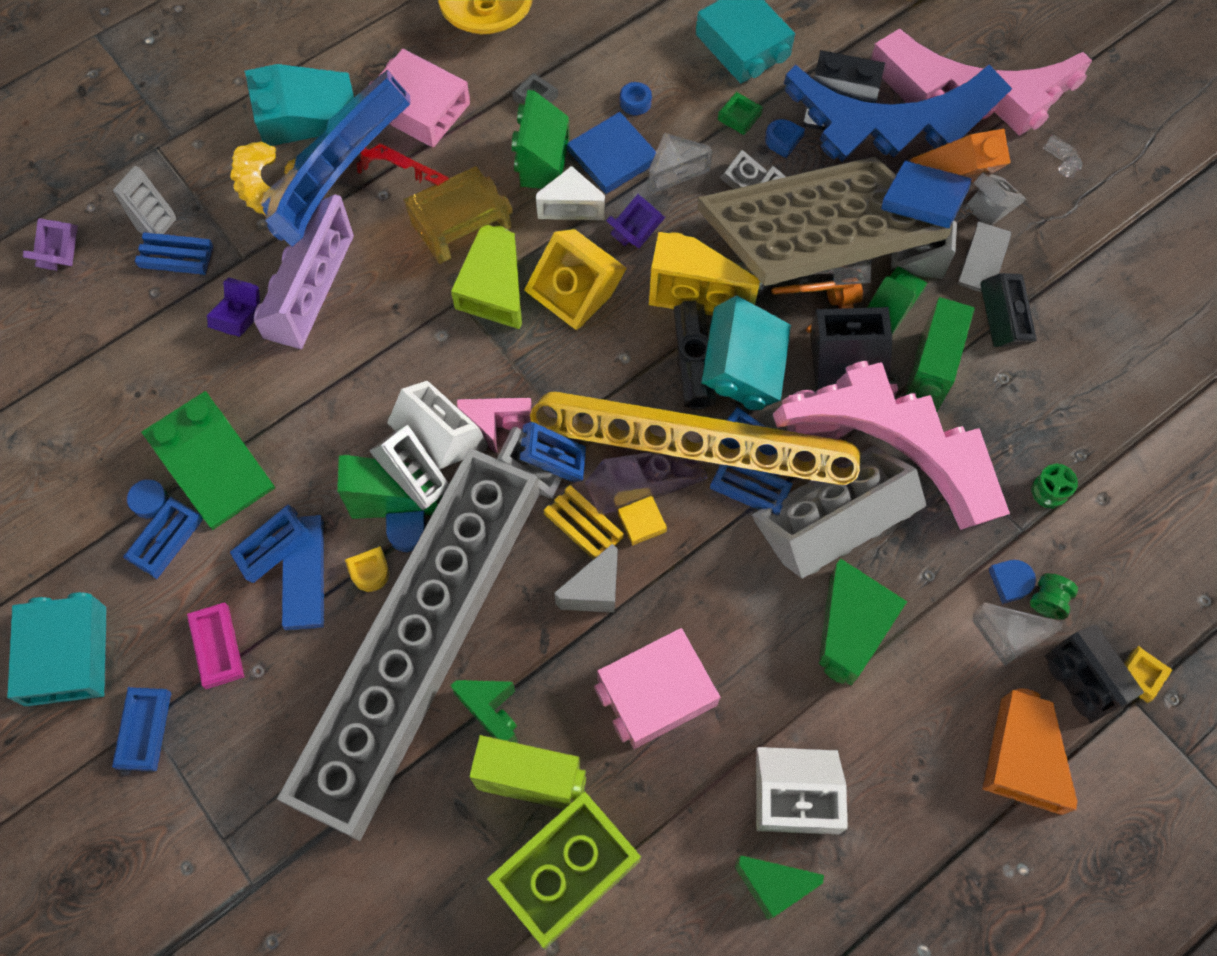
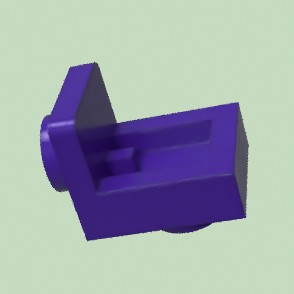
M637 194L617 219L610 215L606 221L614 227L610 234L626 247L631 242L640 249L666 217L641 195Z
M228 277L223 282L224 299L207 315V327L240 337L254 322V313L256 307L260 304L259 287Z

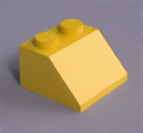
M577 230L555 231L524 291L577 330L612 296L627 268Z

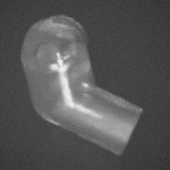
M1052 135L1043 149L1063 161L1059 166L1060 174L1069 179L1073 178L1077 171H1081L1083 162L1073 146Z

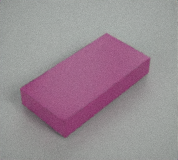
M224 602L188 613L187 617L202 687L209 689L244 678L229 606Z

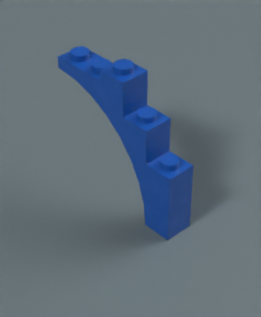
M797 65L786 74L783 82L786 85L784 88L786 93L797 103L801 100L809 109L807 112L809 117L818 126L824 124L827 127L820 137V140L823 142L821 148L831 159L835 160L838 158L841 162L870 135L875 138L873 143L876 148L884 155L889 153L893 158L922 130L927 134L925 136L927 142L934 149L961 139L1013 89L990 65L968 82L943 95L919 102L892 105L863 102L840 95L813 80Z
M388 69L327 122L326 131L296 156L294 168L264 193L261 205L266 215L265 221L269 231L278 240H285L293 247L303 238L306 226L315 209L338 177L361 151L411 104L409 93Z

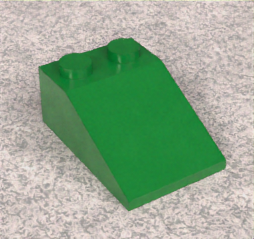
M206 391L141 431L212 531L276 488Z

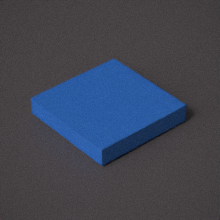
M621 112L567 143V151L605 194H608L659 162V154Z
M904 161L883 199L881 210L950 228L970 189L972 178Z

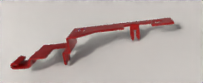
M378 144L370 150L364 148L360 153L361 161L357 163V173L359 174L362 173L363 169H368V163L377 159L387 160L405 170L409 167L415 168V179L417 181L419 178L420 183L422 182V172L427 174L424 177L425 180L437 186L449 180V177L382 144ZM437 175L438 178H431L430 176Z

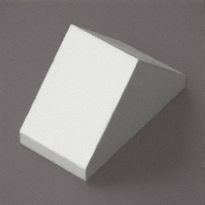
M572 166L536 194L538 219L605 220V195Z

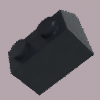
M820 50L814 80L840 95L863 102L876 103L885 63ZM807 108L803 127L824 131L827 127L824 124L818 126L807 113L809 109Z

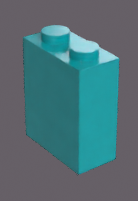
M718 0L698 11L695 35L736 80L742 84L750 78L760 76L771 66L786 61L792 53L795 32L764 0Z
M737 295L714 307L701 383L714 389L719 395L731 397L743 403L744 407L750 410H762L769 405L781 401L791 325Z
M84 592L71 593L66 599L58 600L35 597L29 599L28 603L12 605L7 698L26 707L104 697L106 606L92 596V594Z

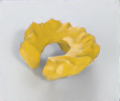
M264 142L238 146L233 152V162L231 163L233 169L230 177L235 182L234 190L238 192L239 198L246 202L247 207L254 209L256 213L265 215L261 203L264 193L271 187L262 180L261 169L275 162L276 149L274 146H269ZM296 158L288 161L284 173L287 174L294 168Z

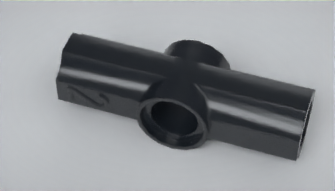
M696 300L683 301L680 305L674 306L673 309L678 347L677 365L681 373L684 407L692 408V410H701L716 403L715 390L701 383L709 340L704 304L697 303ZM695 352L700 354L701 357H691L688 353Z

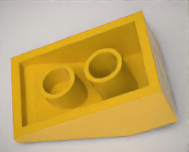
M658 232L651 267L649 305L674 309V306L680 305L683 301L696 300L697 303L704 304L705 314L712 316L714 307L736 295L755 305L760 284L757 277L694 237L684 236L676 232Z

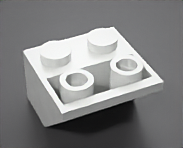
M428 381L401 389L387 423L395 431L409 425L439 470L463 460L469 448L479 452L487 449L488 443L479 427Z
M756 748V831L839 835L848 829L846 782L838 751Z

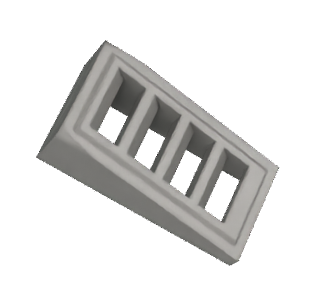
M134 166L113 189L114 194L134 227L142 234L143 232L164 234L176 220L171 207L141 168Z
M409 425L394 431L369 450L377 462L422 510L442 496L449 486L448 481ZM397 445L401 449L398 454L393 449ZM409 457L413 462L405 466L402 461ZM420 469L423 474L414 479L411 474ZM430 480L434 485L426 492H423L421 486Z

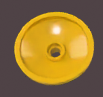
M438 0L444 17L457 28L471 33L492 34L507 30L519 23L528 13L532 0Z

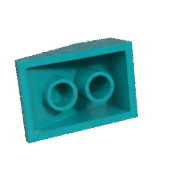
M282 64L245 70L254 121L262 142L269 146L322 135L326 131L328 120L354 98L350 77L346 72Z

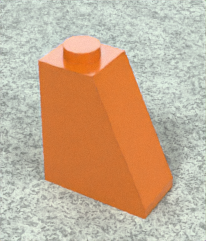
M1005 128L971 134L910 159L912 163L972 178L971 183L975 182L983 172L992 174L1011 163Z
M1024 688L1012 690L1001 698L982 790L1060 815L1076 810L1078 801L1053 702L1041 699V695L1033 690Z

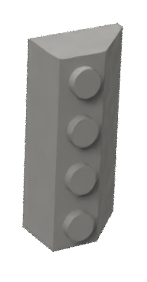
M872 446L860 453V472L852 483L837 485L812 480L788 494L787 498L782 502L783 507L779 515L772 513L771 508L755 512L752 514V517L782 564L803 579L808 575L818 572L821 567L833 560L847 555L852 549L869 539L878 537L883 531L898 522L910 518L915 512L927 505L917 469ZM849 459L837 467L847 468L852 464V461Z

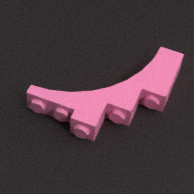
M901 29L875 43L871 60L885 63L882 79L906 103L919 102L943 95L968 82L983 70V68L964 65L942 57L918 44ZM1081 52L1063 62L1039 69L1021 71L995 70L1013 89L982 119L988 118L995 112L1019 136L1031 128L1033 130L1038 129L1049 116L1047 112L1050 106L1064 92L1069 89L1072 91L1077 89L1087 77L1085 72L1092 60L1084 52Z
M867 361L852 364L845 368L846 373L836 381V384L817 390L816 396L804 398L803 393L787 397L782 400V405L773 413L777 428L803 423L834 424L861 430L889 443L911 458L932 479L948 502L960 530L1010 514L980 428L965 432L964 427L961 426L943 432L931 395L917 399L915 394H909L895 400L882 362L869 366Z

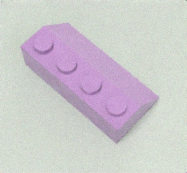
M332 195L321 200L306 226L303 238L293 247L287 246L284 249L282 264L277 274L272 275L270 278L268 293L263 303L258 304L254 313V322L263 339L302 350L354 237L341 196Z

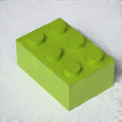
M584 791L581 796L576 798L489 876L487 880L546 950L640 862L641 856Z

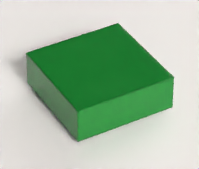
M736 92L718 112L717 120L745 135L762 115L763 107Z

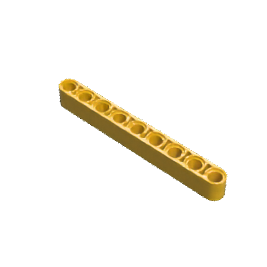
M548 392L544 394L530 413L531 422L564 437L837 485L852 483L860 472V453L858 448L853 443L844 440L561 392ZM543 406L553 408L557 413V418L548 417L543 410ZM584 412L589 414L593 419V424L583 423L578 413ZM614 419L625 420L630 429H618L614 424ZM649 426H661L665 430L666 435L661 437L654 435L650 431ZM689 431L697 432L702 436L703 441L699 443L691 442L687 439L685 433ZM733 438L739 442L740 447L729 449L723 445L722 439ZM763 444H770L776 448L777 453L765 455L760 452L758 447ZM800 451H809L815 458L811 461L803 462L795 454ZM839 457H845L850 459L852 464L847 468H839L833 461Z

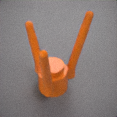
M855 275L828 282L775 287L771 290L772 294L827 290L829 302L831 305L839 306L838 309L854 308L853 304L861 302L863 298L861 282ZM811 325L806 328L807 333H810Z

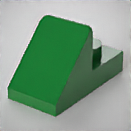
M897 266L890 277L886 276L867 308L888 307L893 335L924 292L928 283Z
M456 680L450 685L455 696L493 738L514 743L518 742L513 732L517 727L516 723L502 708L497 713L494 711L515 692L513 682Z

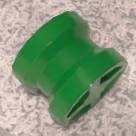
M1051 464L1044 468L1031 485V493L1039 505L1051 509L1058 508L1075 493L1078 487V479L1071 468L1063 464ZM1049 483H1050L1051 486L1053 487V490H1052V491H1051V489H1050L1049 486H1048Z
M1052 573L1042 574L1038 581L1040 589L1038 593L1032 596L1030 606L1038 613L1052 619L1063 620L1068 618L1071 611L1069 602L1076 598L1079 591L1077 585L1061 575Z

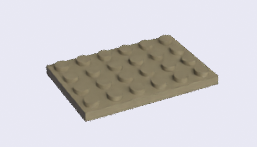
M876 157L698 197L697 210L764 286L948 238L952 226L945 228L881 210L883 199L896 175Z

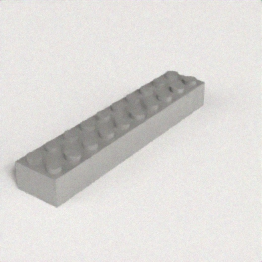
M469 448L277 800L361 841L540 495L537 476Z

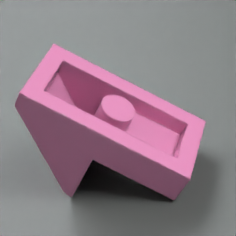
M531 398L457 400L458 409L479 427L488 443V447L494 452H497V427H503L507 430H511L512 427L523 429L524 424L531 422Z

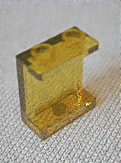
M477 166L449 178V180L439 186L433 185L403 199L411 225L439 264L451 259L447 243L496 220L507 230L512 228L509 215L513 211L505 195L500 196L497 193L496 186L491 177H485Z

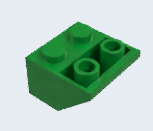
M527 90L525 104L520 103L518 107L517 122L520 124L519 131H514L512 136V152H516L514 172L519 173L520 187L543 189L563 173L567 143L570 138L569 116L536 91Z

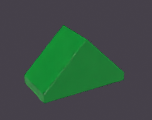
M742 855L736 859V871L768 920L774 918L823 884L824 875Z

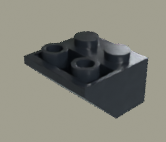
M888 307L816 309L810 328L816 391L836 384V381L846 373V367L861 361H867L868 366L882 362L890 382L892 332Z
M1096 624L1072 634L1045 655L1050 672L1058 681L1063 682L1072 695L1071 700L1075 709L1082 716L1087 717L1090 723L1097 721L1144 693Z

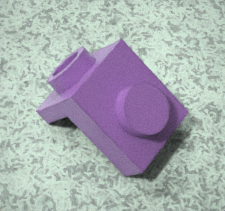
M38 218L34 251L23 250V258L36 260L35 267L56 271L58 264L72 266L78 226Z

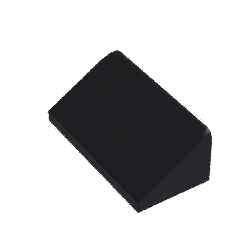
M999 273L982 280L980 285L993 346L1006 347L1037 341L1023 275Z

